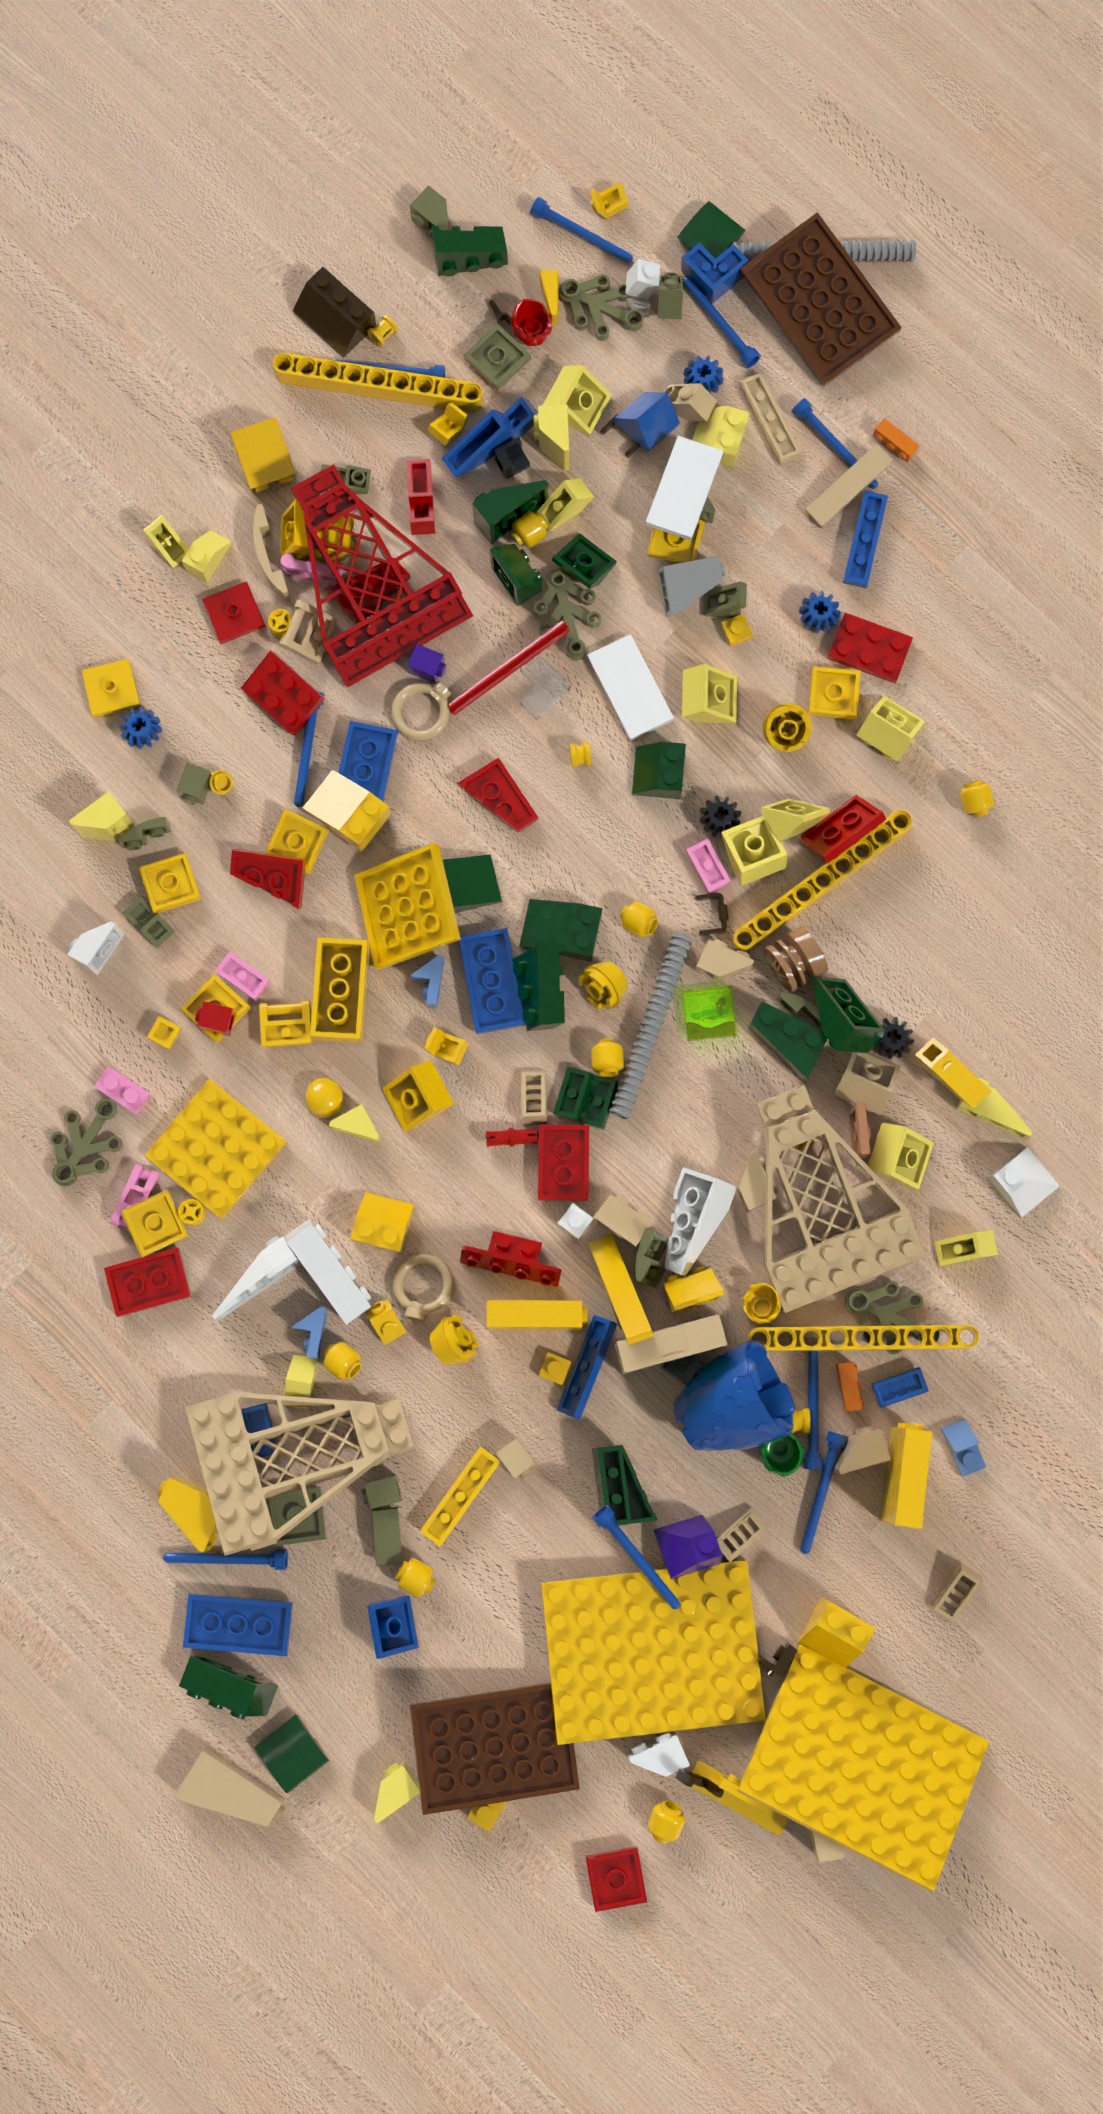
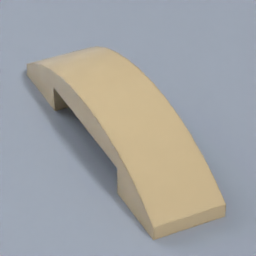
M261 503L256 507L253 521L255 550L263 573L271 587L286 602L291 601L282 570L272 572L262 537L272 534Z

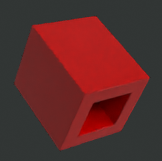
M204 1001L202 1008L199 1007L197 1009L195 1022H198L197 1026L201 1030L230 1037L236 1012L233 1008Z

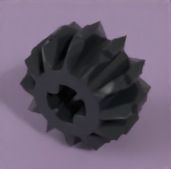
M717 795L715 796L714 803L711 800H707L705 803L706 807H702L700 813L704 816L700 817L699 822L706 824L703 828L705 832L710 829L713 830L712 837H715L717 832H720L721 835L722 831L738 826L741 823L737 819L741 816V811L735 810L737 807L736 802L728 804V796L724 798L723 802H720V797ZM717 813H722V817L725 815L723 821H719V817L716 818Z
M894 1017L892 1023H890L888 1018H884L882 1020L883 1025L881 1026L886 1033L873 1048L880 1046L881 1049L877 1054L881 1056L884 1052H887L886 1057L888 1060H891L893 1057V1052L896 1058L900 1059L902 1052L908 1053L910 1051L908 1045L914 1043V1039L907 1037L913 1033V1030L904 1029L907 1025L906 1021L898 1025V1017ZM891 1033L894 1034L895 1039H898L894 1044L891 1043L890 1038H887Z

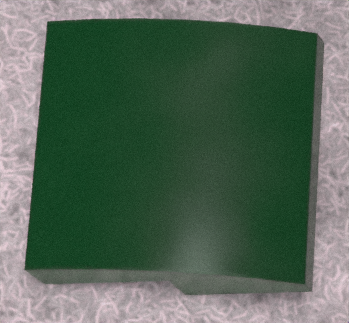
M708 201L693 216L677 238L690 249L700 242L716 259L733 242H737L746 230Z
M567 1066L553 1114L604 1130L619 1082Z
M294 1715L254 1747L270 1773L287 1794L330 1761L318 1741L312 1737L298 1715Z

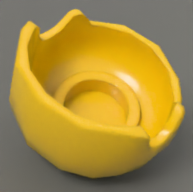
M317 1078L309 1084L305 1094V1102L313 1116L321 1119L331 1118L341 1110L343 1093L336 1081L329 1078Z
M766 1283L753 1284L743 1297L744 1313L751 1321L758 1324L772 1322L781 1310L780 1295L771 1285Z

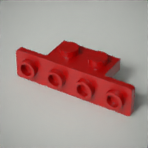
M493 1231L488 1251L463 1245L461 1250V1264L472 1268L477 1267L490 1270L496 1274L502 1273L514 1276L521 1280L539 1282L545 1286L558 1287L562 1271L560 1268L538 1263L542 1242Z

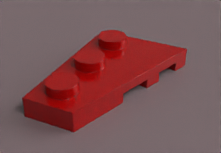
M499 757L457 783L462 790L516 832L522 831L539 820V817Z

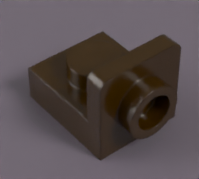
M788 1642L785 1646L781 1644L772 1656L775 1659L773 1664L762 1655L758 1656L757 1660L761 1662L759 1668L771 1677L774 1673L781 1676L798 1650Z

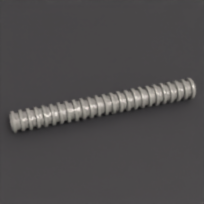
M844 240L841 243L854 262L857 260L858 263H861L862 260H865L866 263H869L870 260L873 263H876L877 260H880L881 263L884 260H887V262L892 260L895 262H899V260H902V262H906V260L913 262L916 256V243L914 240H910V242H907V240L902 242L899 240L892 242V240H888V242L884 240L877 242V240H874L873 243H870V240H866L865 243L862 240H859L858 243H855V240H852L851 243ZM750 241L747 244H744V242H740V244L733 242V244L750 262L772 246L774 242L770 241V244H767L766 241H763L762 244H759L756 241L755 244H752Z
M680 933L671 935L673 940L669 941L668 945L670 948L666 950L668 954L664 955L663 959L665 962H662V969L658 972L660 977L656 978L657 984L653 986L655 991L651 992L652 998L648 1000L650 1005L646 1006L647 1013L643 1015L645 1019L641 1020L640 1024L642 1027L638 1029L639 1035L635 1037L637 1042L633 1043L634 1049L630 1051L632 1056L628 1057L629 1064L625 1065L627 1070L623 1071L622 1074L624 1079L620 1080L621 1086L617 1088L619 1093L615 1094L616 1101L612 1102L614 1107L610 1108L611 1114L619 1118L630 1119V1111L634 1110L632 1105L636 1104L635 1097L639 1095L637 1091L642 1087L640 1082L644 1081L643 1075L647 1073L645 1068L649 1067L648 1060L652 1059L650 1054L654 1053L655 1049L653 1046L657 1044L655 1040L660 1036L658 1031L662 1030L661 1024L665 1022L663 1017L667 1016L666 1010L670 1007L668 1003L672 1002L671 995L675 993L673 989L677 988L678 984L676 981H679V974L682 973L681 966L685 965L683 960L687 959L688 955L686 952L690 951L689 945H692L693 942L686 935Z

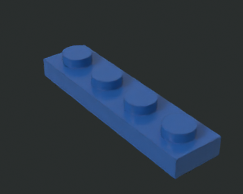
M864 491L843 579L844 584L867 588L888 495Z
M596 1315L593 1316L556 1411L580 1420L618 1325L617 1323Z

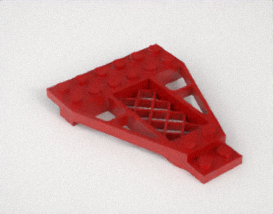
M334 464L291 487L292 493L303 510L322 646L346 688L414 651L416 644L422 646L473 617L452 573L447 571L362 501L356 493L346 486ZM358 511L359 514H360V516H359V515H355V514H353V513H355V512ZM348 517L363 521L360 534L345 530ZM345 518L343 529L332 526ZM370 518L378 521L406 544L410 550L393 558ZM364 525H366L373 538L362 535ZM327 529L341 533L338 546L324 542ZM324 530L322 540H320L317 534ZM344 534L358 538L355 551L341 547ZM361 539L375 543L372 556L358 552ZM377 546L385 560L374 557ZM325 547L337 550L334 563ZM315 549L319 550L339 585V590L323 599L320 597L314 556ZM339 551L354 555L351 568L336 564ZM413 553H417L442 574L441 577L415 592H411L396 565L397 562ZM356 556L370 560L367 573L353 569ZM373 561L387 565L384 578L370 574ZM337 568L349 572L346 584ZM389 568L397 581L387 579ZM352 573L366 577L363 590L349 586ZM369 578L383 582L380 595L365 591ZM385 583L399 586L396 599L383 596ZM349 590L362 594L359 606ZM403 590L406 597L400 599L401 591ZM364 594L378 598L375 611L361 608ZM339 595H343L359 623L328 640L322 605ZM381 599L393 603L378 612ZM362 612L371 614L372 616L365 619Z

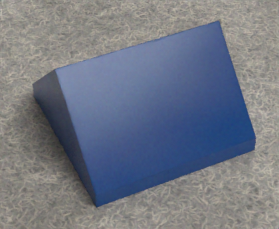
M644 392L613 419L614 423L648 452L680 424L670 397L666 392Z
M410 1595L372 1602L367 1606L376 1659L419 1648Z

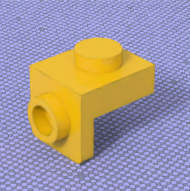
M621 182L600 193L595 189L590 191L592 196L590 203L596 214L599 213L605 219L630 206L624 185Z
M450 402L446 407L445 413L429 424L427 431L446 446L463 433L468 415Z
M434 1027L431 1034L427 1037L424 1050L436 1058L459 1066L469 1043Z
M388 1299L374 1303L366 1311L371 1324L384 1345L406 1333L403 1324Z

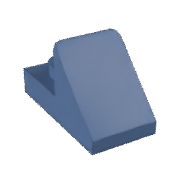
M440 955L410 975L411 981L429 983V986L424 985L422 1000L426 1001L427 1008L437 1009L445 962L444 957Z
M319 1307L291 1327L311 1331L310 1336H306L303 1351H307L306 1357L316 1359L320 1357L328 1308Z
M965 1419L941 1428L961 1477L986 1468L977 1446L979 1441Z

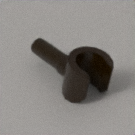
M490 300L489 304L497 317V324L503 328L500 321L506 320L509 326H511L510 315L502 313L495 301Z

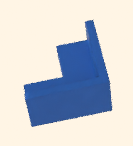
M699 242L682 257L681 271L686 277H690L713 304L744 278L740 273V268L749 263V260L734 244L715 259Z

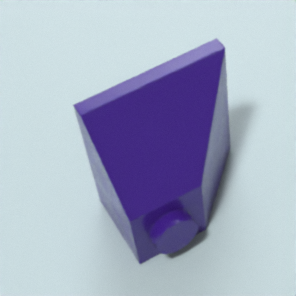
M703 1515L654 1529L670 1580L720 1564L723 1556L714 1530Z

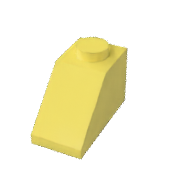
M581 478L564 480L537 512L545 520L548 526L547 529L553 531L579 514L594 498V495Z
M211 530L193 542L182 560L186 572L208 583L232 542Z
M993 1230L974 1232L934 1241L939 1266L998 1255Z
M395 1762L383 1771L385 1776L381 1780L374 1816L376 1824L420 1794L419 1782L405 1762L401 1765Z

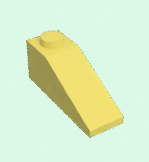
M978 1078L991 1090V1093L974 1110L961 1099L957 1105L956 1110L1025 1140L1032 1135L1030 1128L995 1088L990 1087V1083L984 1079Z

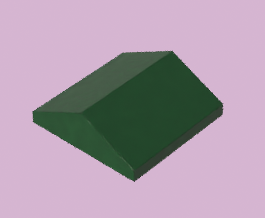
M580 533L552 558L554 563L589 589L600 585L617 563L614 558Z

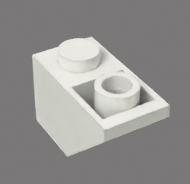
M663 1732L655 1737V1742L649 1745L642 1742L632 1747V1752L628 1754L632 1764L665 1777L678 1772L679 1768L684 1769L690 1766L676 1732L672 1734L670 1732Z

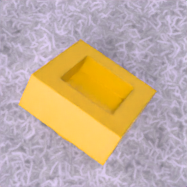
M744 613L721 622V627L730 647L753 637Z
M158 1016L147 1038L171 1050L182 1028Z
M547 1352L539 1377L563 1385L571 1361Z

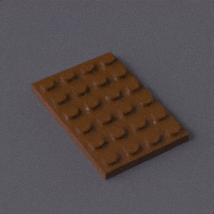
M818 212L740 268V273L823 387L902 329Z
M551 1683L409 1705L423 1815L580 1789L574 1743L557 1745Z

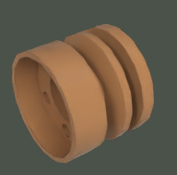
M802 926L787 934L786 938L789 947L783 941L777 940L775 941V947L769 945L764 949L772 973L790 993L797 990V984L800 986L806 984L804 972L812 979L813 976H821L828 971V964L820 947L812 935Z

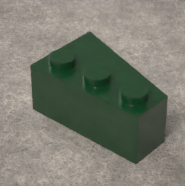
M431 226L438 276L444 275L449 277L461 272L468 271L473 273L480 269H497L503 265H508V253L503 226H474V231H462L460 226H452V230H439L438 226Z
M563 944L537 945L512 959L513 972L516 975L518 996L521 999L523 1009V1021L526 1024L527 1031L553 1029L565 1023L564 991H560V976L564 975V967H559V952H563Z
M761 1001L748 1027L803 1083L807 1081L828 1039L823 1031Z
M623 1445L592 1448L599 1509L609 1505L615 1513V1522L618 1526L658 1520L647 1500L648 1497L639 1483L637 1474Z
M190 1656L179 1687L187 1690L186 1694L195 1699L203 1697L209 1700L208 1705L217 1709L225 1707L231 1710L230 1715L244 1720L245 1717L267 1716L278 1685L272 1683L262 1684L255 1681V1677L247 1674V1676L233 1671L229 1666L203 1656Z

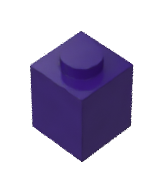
M416 644L407 667L409 674L435 684L438 677H443L447 664H445L444 654Z

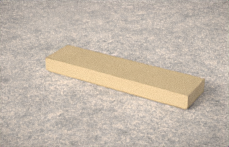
M758 372L740 380L739 386L779 465H784L802 457V451L762 373Z
M875 444L805 509V512L823 528L893 463V459L878 444Z

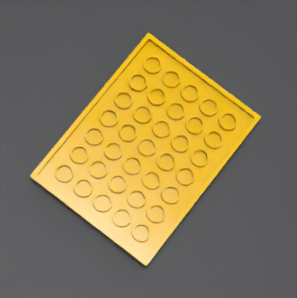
M747 1560L720 1562L719 1565L671 1580L667 1569L655 1570L680 1601V1607L676 1610L669 1606L642 1571L541 1582L557 1745L765 1721Z
M799 1644L796 1648L798 1652L790 1662L737 1792L910 1882L933 1892L989 1741Z

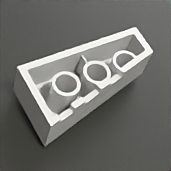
M308 1219L285 1236L286 1242L347 1325L371 1307L368 1300L372 1297L364 1286L359 1288L355 1283L354 1279L357 1276L349 1265L343 1266L339 1260L342 1255L334 1244L329 1246L324 1238L327 1235L319 1224L315 1226L312 1220Z

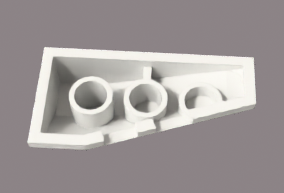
M683 1167L674 1190L673 1199L676 1200L675 1213L671 1214L670 1222L674 1224L672 1236L668 1238L665 1269L686 1276L729 1211L737 1189L736 1186Z
M275 1236L265 1243L266 1248L260 1252L212 1315L215 1320H221L302 1264L287 1244L284 1236L280 1239L278 1236Z

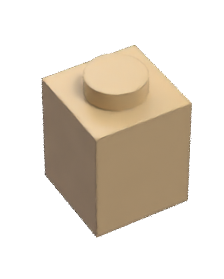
M518 1438L496 1453L514 1479L518 1476L523 1479L534 1471L532 1465L536 1462Z

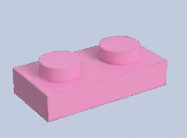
M708 838L686 849V854L708 894L731 883Z
M230 951L215 970L218 975L255 1001L271 982L267 977Z
M109 1066L94 1086L136 1115H138L151 1096L149 1092Z

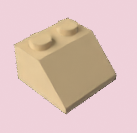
M852 1052L834 1095L854 1104L865 1103L867 1111L881 1115L893 1092L901 1066L870 1052Z
M610 1194L593 1217V1222L635 1250L641 1241L645 1228H650L652 1225L648 1221L650 1216L640 1209H637L635 1212L628 1207L630 1202L617 1194L614 1197Z
M870 1425L855 1429L856 1434L848 1438L846 1447L843 1448L835 1463L834 1473L841 1475L891 1460L882 1429H874V1426Z

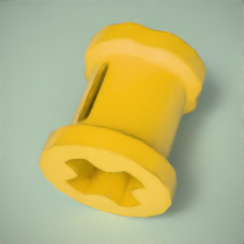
M386 314L381 317L382 320L374 328L367 330L371 340L379 347L384 345V341L392 333L396 334L399 331L396 323Z

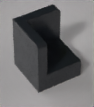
M519 437L494 449V459L505 479L530 467V462L522 450V441Z
M686 1357L665 1363L662 1370L687 1385L702 1362L695 1357Z

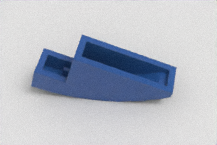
M520 397L505 413L492 409L441 459L455 477L462 476L493 458L494 449L518 437L520 438L534 426V415H538V412L531 402L523 397Z

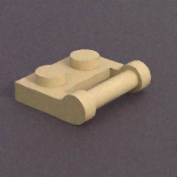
M297 600L294 605L295 612L285 637H282L279 646L318 664L322 659L325 649L322 646L317 608L304 601ZM323 612L326 637L329 640L337 619ZM305 613L310 617L298 644L294 642V638Z

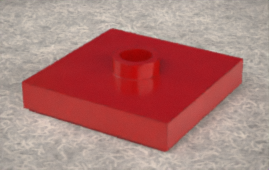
M247 581L202 599L220 644L266 627Z
M637 1846L586 1855L595 1912L647 1903Z

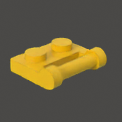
M302 1000V1003L259 1004L262 1048L312 1044V1038L310 1037V1000ZM302 1013V1019L269 1021V1015Z

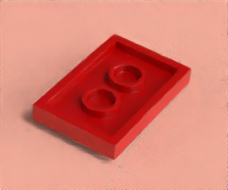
M845 612L827 659L896 684L913 637Z
M271 650L241 687L249 697L294 736L325 699L323 695Z
M856 794L801 835L799 840L804 847L826 863H830L869 832L876 829L886 820V817L882 811Z
M539 1124L538 1201L588 1202L590 1125Z
M178 1247L104 1268L116 1317L192 1297L180 1248Z

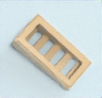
M546 1071L521 1072V1120L523 1125L547 1124ZM526 1081H541V1085H526ZM541 1091V1094H527V1092ZM527 1102H541V1104L527 1105Z
M751 1507L716 1537L722 1554L731 1562L765 1532L768 1527ZM749 1517L758 1526V1530L754 1531L746 1520ZM741 1524L751 1534L748 1538L738 1528ZM733 1531L742 1539L743 1542L740 1545L732 1537L731 1533ZM725 1538L735 1547L732 1552L723 1542Z
M960 1562L932 1605V1609L954 1623L983 1583L982 1576ZM962 1575H964V1576H966L968 1579H970V1580L972 1581L971 1584H969V1583H967L966 1581H964V1580L961 1578ZM958 1584L966 1589V1592L963 1593L954 1586ZM951 1592L961 1600L957 1602L948 1595ZM946 1601L947 1603L955 1607L954 1611H951L950 1609L942 1605V1603Z

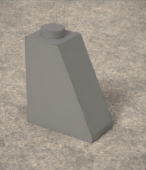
M719 556L662 566L657 569L666 617L678 614L723 581L722 576H724L725 570L723 562L719 560Z

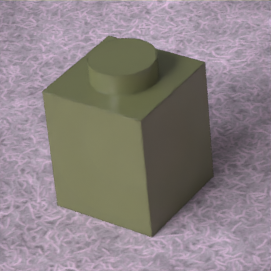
M186 763L176 789L179 796L182 797L181 800L191 805H195L196 802L204 804L209 791L208 781L211 772Z
M396 1475L365 1483V1489L361 1490L364 1504H369L370 1509L402 1501Z

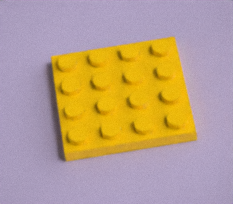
M431 843L354 875L375 969L387 968L461 940L439 844Z
M209 1078L144 1156L220 1219H223L287 1141Z

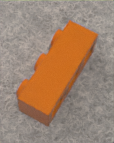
M885 418L874 430L873 436L875 439L884 443L890 451H894L902 460L908 462L918 450L919 444Z
M854 1361L836 1364L844 1411L862 1410L864 1400L859 1394L861 1384L856 1378V1374H858L857 1365L854 1364Z

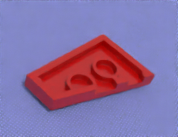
M397 562L396 565L399 568L405 581L407 582L411 578V576L404 569V567L399 562ZM380 563L373 566L370 574L384 578L387 565ZM389 568L387 579L397 581ZM362 575L351 576L349 586L363 590L366 577ZM369 578L365 591L380 595L383 582ZM385 583L383 596L390 597L399 589V586ZM329 585L324 590L330 595L339 590V585ZM349 590L359 606L362 594ZM364 594L361 608L374 611L378 598ZM339 595L333 598L334 602L358 624L359 621L345 596ZM362 612L365 618L369 615L368 613Z
M242 849L232 850L230 874L254 887H259L278 899L281 898L291 903V906L297 909L302 908L306 859Z

